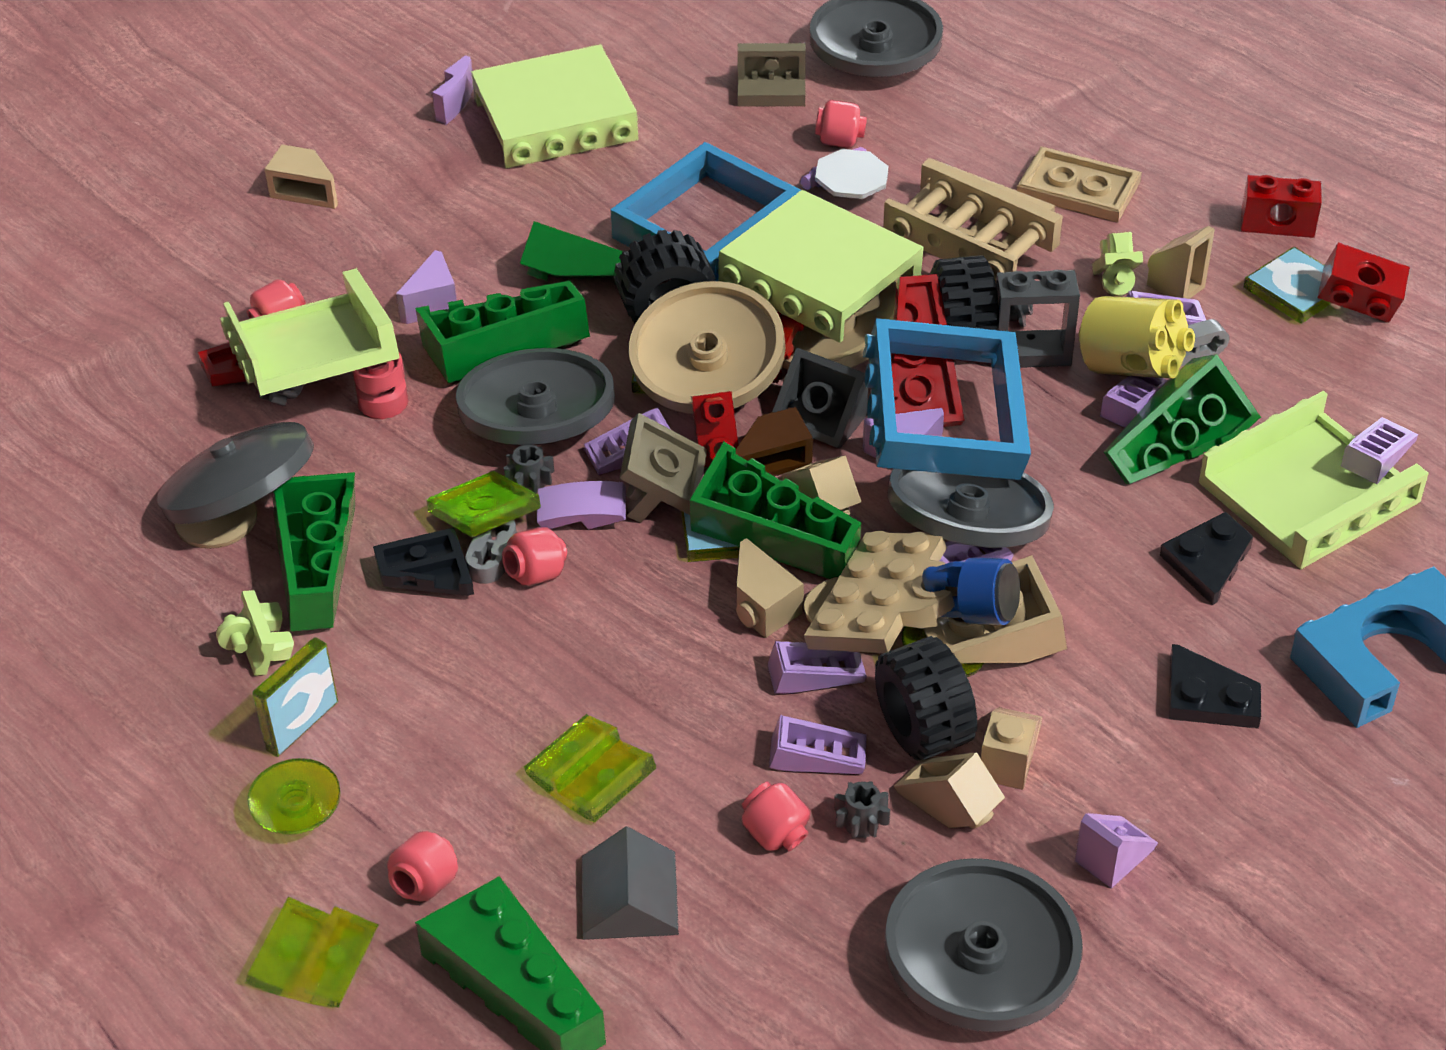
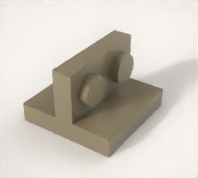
M738 43V107L805 106L806 43Z
M639 412L630 422L619 479L630 484L626 493V497L630 499L627 517L641 523L661 501L690 515V498L703 478L707 449Z

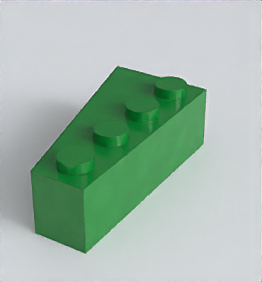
M571 281L521 289L520 296L517 297L501 295V293L486 295V302L464 306L463 300L448 302L449 309L430 312L429 306L415 308L422 346L448 383L461 381L476 366L506 353L526 349L568 346L578 340L590 337L585 298Z
M723 442L690 498L691 531L736 545L735 547L740 548V542L747 538L773 560L827 579L841 575L860 543V521L819 497L813 499L799 491V485L787 478L783 481L766 472L765 465L751 458L747 461L737 455L736 448L726 442Z
M355 472L291 477L284 484L273 490V516L290 632L334 628L355 512Z
M500 876L415 922L421 956L433 965L439 964L449 972L450 979L463 989L467 987L484 1000L485 1007L498 1017L503 1015L517 1027L519 1034L539 1050H597L606 1045L603 1010Z

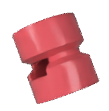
M400 353L399 359L353 371L359 410L364 415L373 419H387L400 414L407 407L408 395Z

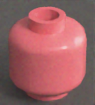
M829 100L824 108H818L815 135H820V140L824 145L851 148L854 146L857 137L864 138L866 117L860 116V108L856 103Z
M278 279L251 294V309L247 310L249 319L305 305L306 302L294 283L287 284L285 281Z
M537 527L513 534L502 552V562L508 576L514 578L522 585L529 586L558 577L563 570L564 561L567 558V548L564 541L548 527Z
M768 781L764 782L754 789L742 803L741 807L745 810L742 815L743 826L767 851H776L783 846L788 851H791L809 834L805 826L810 818V810L794 791L784 783L771 785Z
M429 831L417 832L391 853L387 863L388 878L394 891L403 898L417 902L432 899L454 880L458 871L457 857L450 842L438 834Z

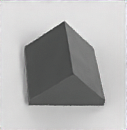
M796 347L772 413L796 407L813 439L841 449L867 416L868 388L865 387V373Z
M625 826L583 855V940L679 935L675 851Z

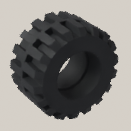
M659 230L657 235L653 236L648 233L642 236L643 240L639 242L633 241L629 245L630 250L623 251L619 256L621 262L615 265L614 271L616 276H614V280L628 316L631 317L633 323L636 324L641 314L654 301L666 293L693 283L716 281L699 242H695L694 237L686 234L683 236L682 232L673 230L671 234H668L666 230Z
M980 255L935 260L930 274L938 275L947 325L998 330L997 289L993 271L987 259Z
M929 636L881 654L875 664V685L878 701L890 731L910 757L917 761H923L974 740L975 732H977V710L973 691L962 665L946 644L937 637Z

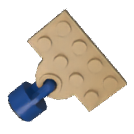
M866 532L804 634L807 648L811 650L886 653L890 651L903 626L915 628L938 626L937 619L939 617L962 618L967 624L1007 625L1016 615L1019 605L1020 581L1017 569L1009 559L968 558L965 562L953 561L946 564L940 561L947 549L945 539L942 536H934L923 532Z

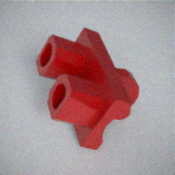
M732 391L691 396L697 444L707 449L704 468L710 466L723 442L734 448L739 446Z

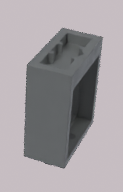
M1075 270L997 273L996 289L999 331H1008L1010 305L1064 303L1061 330L1009 331L1016 332L1020 368L1072 366L1080 300Z

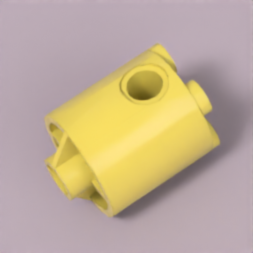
M1101 296L1095 298L1086 309L1079 329V342L1084 363L1090 371L1095 373L1174 379L1178 375L1186 352H1190L1194 347L1195 333L1193 329L1188 328L1183 304L1178 299Z

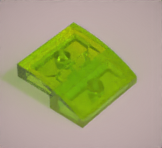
M587 714L524 766L526 774L548 794L572 811L594 823L657 768L652 754L621 741L617 727Z
M288 897L247 974L246 984L297 1001L339 1008L379 924L334 906L331 914H328Z

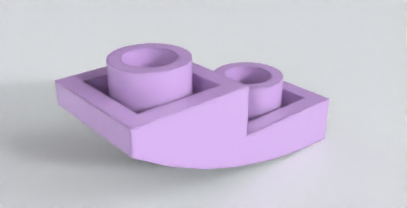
M465 55L444 71L445 83L432 92L436 121L447 125L461 112L469 101L473 92L471 57Z
M583 481L538 489L537 523L541 527L552 529L582 521L589 530L626 520V486L623 482Z

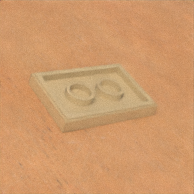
M1040 147L1017 185V191L1057 207L1119 222L1140 184L1142 172Z

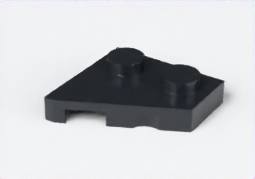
M1224 512L1163 543L1160 556L1213 605L1220 599L1222 589L1227 581H1231L1235 575L1238 563L1244 560L1251 549L1253 536L1227 512Z
M455 528L373 546L383 587L466 596L474 594L473 583Z

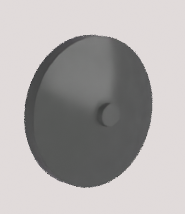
M829 0L816 10L810 22V44L815 54L826 64L838 70L860 76H895L919 69L937 56L943 41V23L940 16L930 5L922 0Z
M557 348L526 349L489 359L468 372L459 383L456 391L458 415L466 428L485 439L515 445L545 444L579 435L600 423L611 411L615 400L613 377L603 363L580 352Z
M296 422L268 424L222 439L199 453L177 470L160 489L157 495V503L166 519L175 524L199 523L229 514L259 500L293 477L312 455L314 449L313 441L306 428Z
M893 469L887 490L888 500L893 509L913 526L931 535L942 536L945 540L979 547H1013L1033 542L1042 537L1049 529L1054 510V503L1049 492L1037 480L1026 473H1023L1021 480Z
M979 858L959 859L941 863L928 868L911 879L900 890L890 907L884 938V949L889 970L900 989L915 1005L929 1015L950 1025L985 1032L1019 1029L1036 1023L1054 1012L1067 999L1075 985L1083 950L1081 930L1076 916L1066 900L1054 887L1024 868L1002 861Z

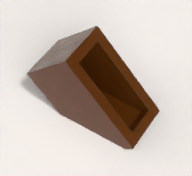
M793 407L758 416L736 448V454L747 461L751 458L765 465L766 472L775 477L813 463V437L797 408Z

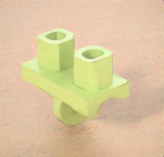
M1132 232L1110 233L1107 235V239L1100 241L1101 257L1092 263L1093 275L1101 274L1104 271L1102 275L1103 288L1112 296L1119 297L1127 294L1135 285V275L1132 270L1143 263V252H1133Z
M255 590L242 591L241 599L244 604L242 611L237 616L231 614L224 618V622L216 631V638L219 645L226 650H235L237 653L246 652L254 675H267L270 661L290 660L294 641L290 631L271 632L280 631L283 620L282 610L278 602L259 603Z

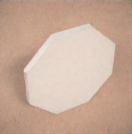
M840 149L818 159L815 181L833 196L863 199L886 188L889 166L871 152Z

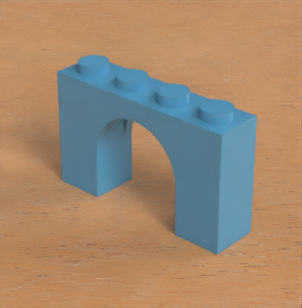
M1434 566L1418 574H1409L1402 581L1385 589H1376L1367 597L1350 605H1341L1333 613L1315 621H1306L1296 629L1290 659L1356 728L1392 712L1400 682L1367 649L1363 642L1364 640L1374 635L1385 633L1406 635L1427 645L1446 663V577Z

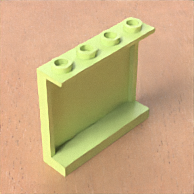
M601 44L471 71L474 100L477 107L484 106L502 145L505 168L638 140L637 111Z
M801 190L719 251L718 281L734 283L752 289L766 298L776 311L840 343L844 339L846 319L900 276L921 275L924 247L809 192Z
M357 268L342 272L347 294L239 322L230 303H223L226 316L221 317L220 321L225 338L229 340L232 353L236 355L240 369H243L247 384L254 383L260 396L400 358L392 321Z
M1325 391L1308 399H1302L1290 409L1280 414L1272 415L1265 422L1250 430L1240 432L1235 438L1220 446L1210 448L1204 453L1199 478V484L1300 570L1420 503L1429 474L1417 463L1402 472L1392 467L1381 481L1375 484L1341 467L1345 448L1355 436L1324 413L1328 395Z

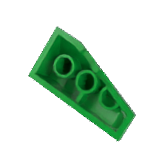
M534 221L520 264L528 268L527 275L544 281H548L549 275L557 278H614L616 276L614 271L615 265L621 262L619 256L623 251Z
M1217 354L1192 358L1179 370L1176 378L1165 382L1103 453L1126 484H1131L1168 469L1179 462L1200 456L1214 446H1220L1235 438L1240 432L1248 430L1261 416Z

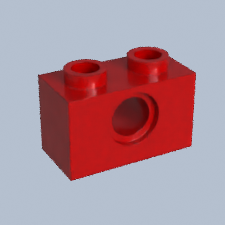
M1247 175L1241 209V232L1315 238L1322 204L1321 181L1306 178H1279L1270 175Z
M1338 242L1324 265L1317 298L1389 323L1404 301L1410 267Z

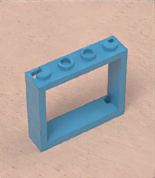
M704 142L610 210L612 238L629 247L633 241L639 242L643 240V235L650 233L653 236L657 235L659 230H665L647 219L707 176L765 206L708 250H703L716 281H718L719 251L800 192L801 189Z
M876 318L872 333L865 334L863 357L869 358V364H867L865 371V387L871 388V394L867 403V417L873 419L874 423L870 431L869 445L875 447L877 467L1021 480L1031 456L1016 332ZM890 353L991 363L1000 442L897 432Z

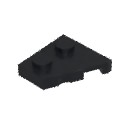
M1172 644L1170 654L1169 719L1259 729L1261 721V683L1181 645Z

